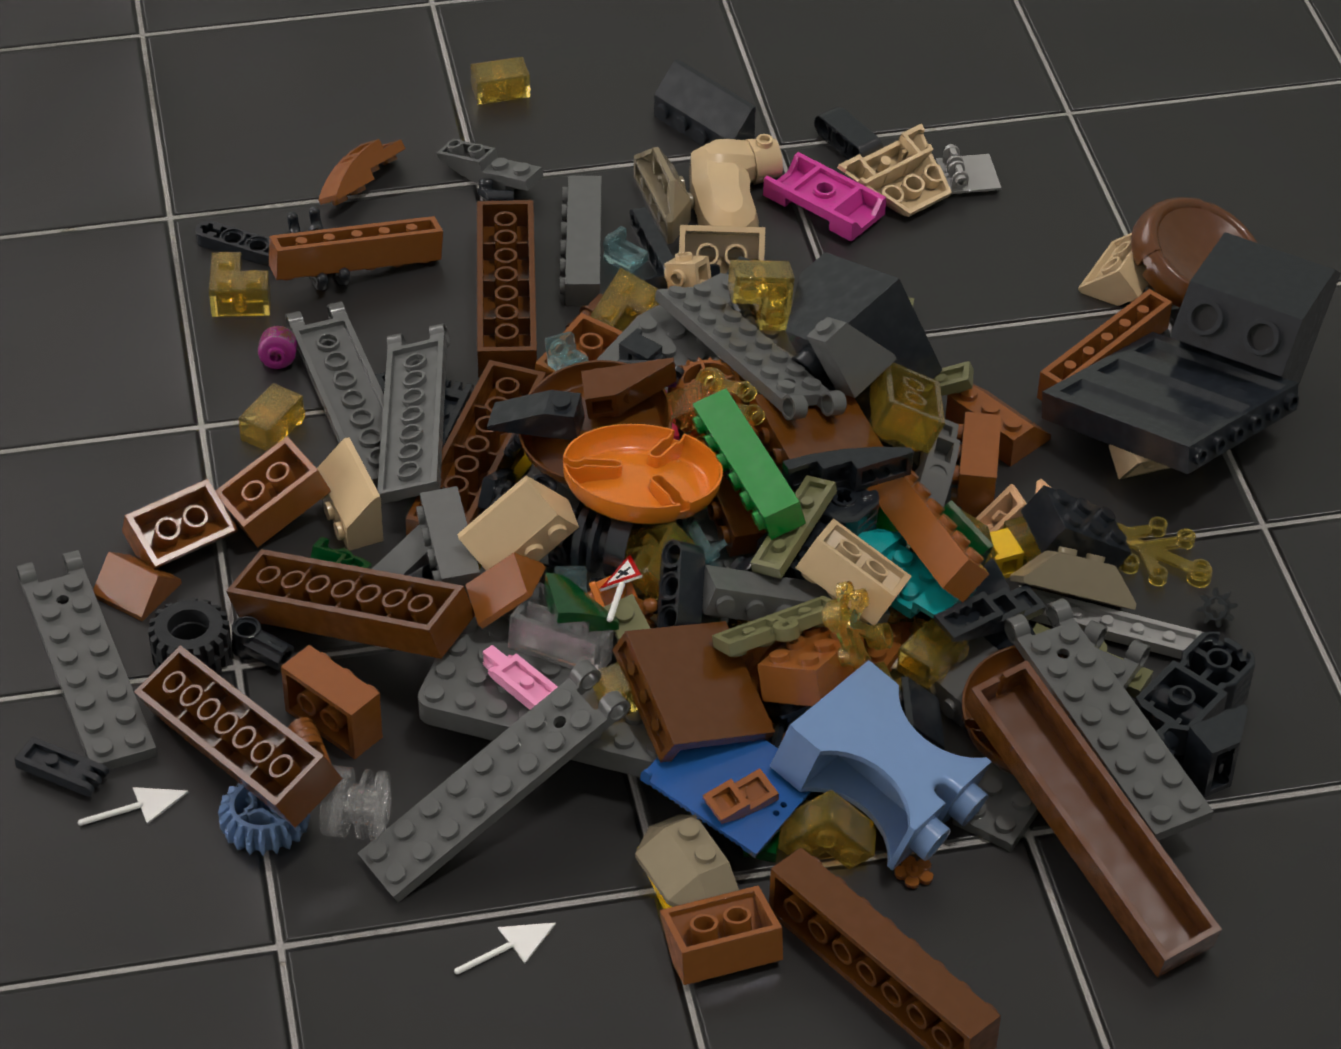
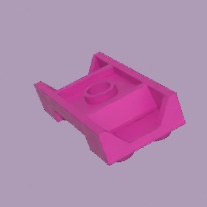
M799 152L794 155L788 171L777 180L769 176L764 178L763 196L784 207L794 202L829 221L830 231L849 241H853L885 215V196Z

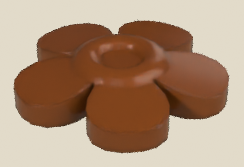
M908 856L901 862V866H897L894 870L895 877L899 880H905V886L908 888H918L919 882L927 885L933 880V873L930 872L931 862L929 860L919 859L916 861L913 856Z

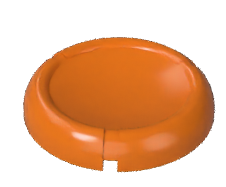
M617 424L590 430L575 438L567 446L563 455L564 478L569 489L580 502L606 517L637 524L670 523L697 514L708 506L717 495L722 481L723 468L716 458V454L698 439L684 433L680 441L673 439L675 430L646 424Z

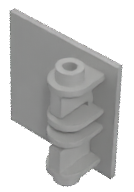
M949 144L943 151V158H936V163L941 166L952 191L951 194L1001 190L990 154L960 156L959 148Z

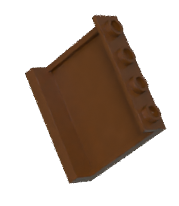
M753 394L750 404L745 410L744 415L759 432V440L781 474L783 461L840 449L884 447L855 398L845 395L847 406L842 415L825 416L820 407L811 405L808 406L805 418L787 420L782 412L762 394Z
M726 621L625 631L612 649L660 763L672 761L680 750L764 739L769 741L775 733L772 721L767 715L760 699V694L755 688L742 656L730 657L713 647L712 635L728 630L729 627Z

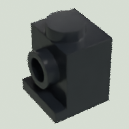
M639 328L619 343V360L653 361L656 359H666L667 357L662 355L663 346L642 336V330Z

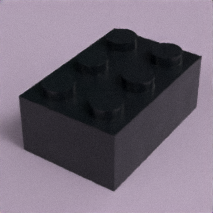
M1043 485L1021 510L1041 553L1044 551L1058 552L1059 546L1077 550L1076 556L1086 558L1087 553L1105 557L1104 563L1114 565L1117 569L1132 554L1126 542V535L1119 529L1115 521V514L1109 508L1094 505L1085 498H1076L1067 494L1062 489L1056 490Z

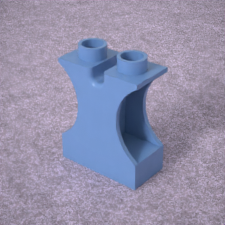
M868 660L789 726L770 767L799 792L813 791L831 794L850 802L863 811L879 829L887 849V866L894 870L912 852L917 854L922 860H928L950 834L951 829L944 823L951 817L962 826H965L973 819L989 797L986 792L978 787V784L991 761L987 757L970 758L949 753L923 738L913 728L902 710L899 700V685Z

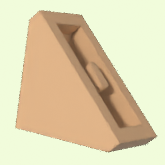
M1010 484L972 522L984 535L991 531L1009 528L1015 539L1022 538L1025 535L1026 521L1021 510L1027 503L1015 485Z

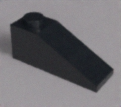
M547 390L495 402L487 429L574 440L580 435L585 419L581 393Z

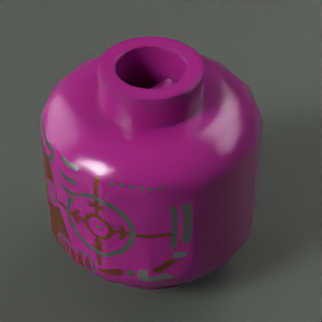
M273 326L263 332L259 340L258 355L265 366L271 369H282L289 366L295 359L297 341L290 329L283 326Z

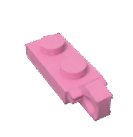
M493 645L482 652L484 661L482 663L488 669L489 676L529 710L558 687L517 653L513 656H506Z

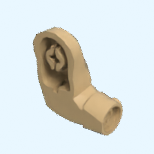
M760 134L756 139H719L692 151L689 168V193H692L694 199V210L697 215L698 225L759 227L756 208L750 193V184L752 182L754 185L763 183L766 176L773 179L782 176V154L775 138L768 134Z

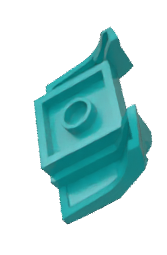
M874 529L858 535L859 538L912 576L890 605L898 612L911 619L922 611L933 618L935 614L962 602L944 590L917 554L906 548L907 541L899 531ZM976 589L970 594L968 598H971L975 594Z

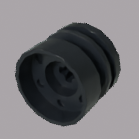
M584 506L577 520L579 528L572 535L570 554L572 569L584 570L586 567L588 572L596 573L603 561L604 575L609 577L629 555H631L636 564L643 524L615 519L611 523V518Z

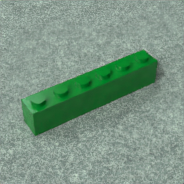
M727 388L693 403L696 416L692 418L698 434L704 433L706 435L704 436V441L713 452L717 453L715 456L722 464L723 472H729L727 477L735 492L740 490L739 496L747 511L753 510L751 514L758 530L765 529L772 540L806 524L800 501Z

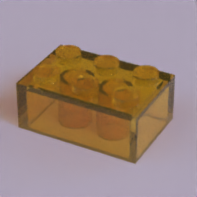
M892 363L872 382L869 388L872 429L883 439H894L903 443L906 447L912 448L913 451L921 450L929 454L945 425L940 382Z

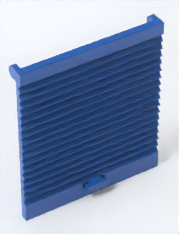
M765 739L680 750L674 759L669 762L660 763L657 757L647 769L642 771L640 780L645 784L651 785L659 793L662 792L664 796L674 800L675 804H679L681 808H685L692 815H696L697 819H701L703 823H707L714 830H718L720 834H724L725 838H729L731 842L740 845L744 851L754 858L812 792H799L770 767L778 748ZM760 768L779 793V800L750 815L721 824L704 801L703 795L729 779H732L735 783Z

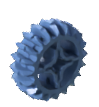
M240 783L237 784L238 787L229 786L227 794L222 795L221 805L218 810L220 829L225 834L228 843H234L237 850L246 847L249 855L255 850H259L263 856L267 850H273L277 854L279 847L283 846L290 849L292 841L300 842L302 833L307 832L310 813L294 828Z

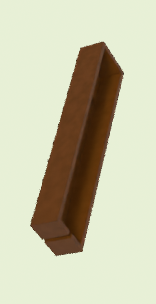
M1026 660L1003 672L1000 680L995 676L971 688L966 709L1155 976L1158 978L1214 947L1222 928L1030 663Z

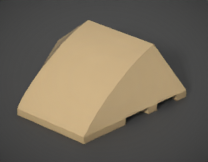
M922 123L901 133L898 141L863 158L859 154L839 164L837 167L856 182L885 196L887 207L907 217L949 197L952 193L941 166L936 163L933 157V148L931 144L927 143Z

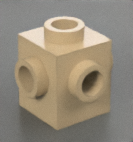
M680 252L675 254V258L664 263V276L668 288L670 286L694 287L695 284H700L712 278L709 256H692V252Z

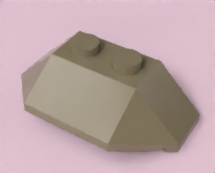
M654 147L634 155L633 177L666 243L671 244L680 235V225H688L690 222L691 209H694V199L692 193H688L686 190L683 176L678 175L674 165L660 148Z
M1059 546L1058 552L1044 551L1012 573L1009 580L1119 608L1136 609V602L1116 566L1104 563L1105 557L1087 553L1086 558L1076 556L1077 550Z
M678 814L649 826L635 853V858L669 906L674 907L739 890L729 861L700 820L697 819L696 815Z

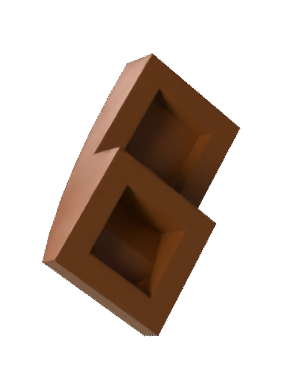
M759 768L735 783L732 779H729L705 793L703 799L720 823L723 824L750 815L779 800V793Z

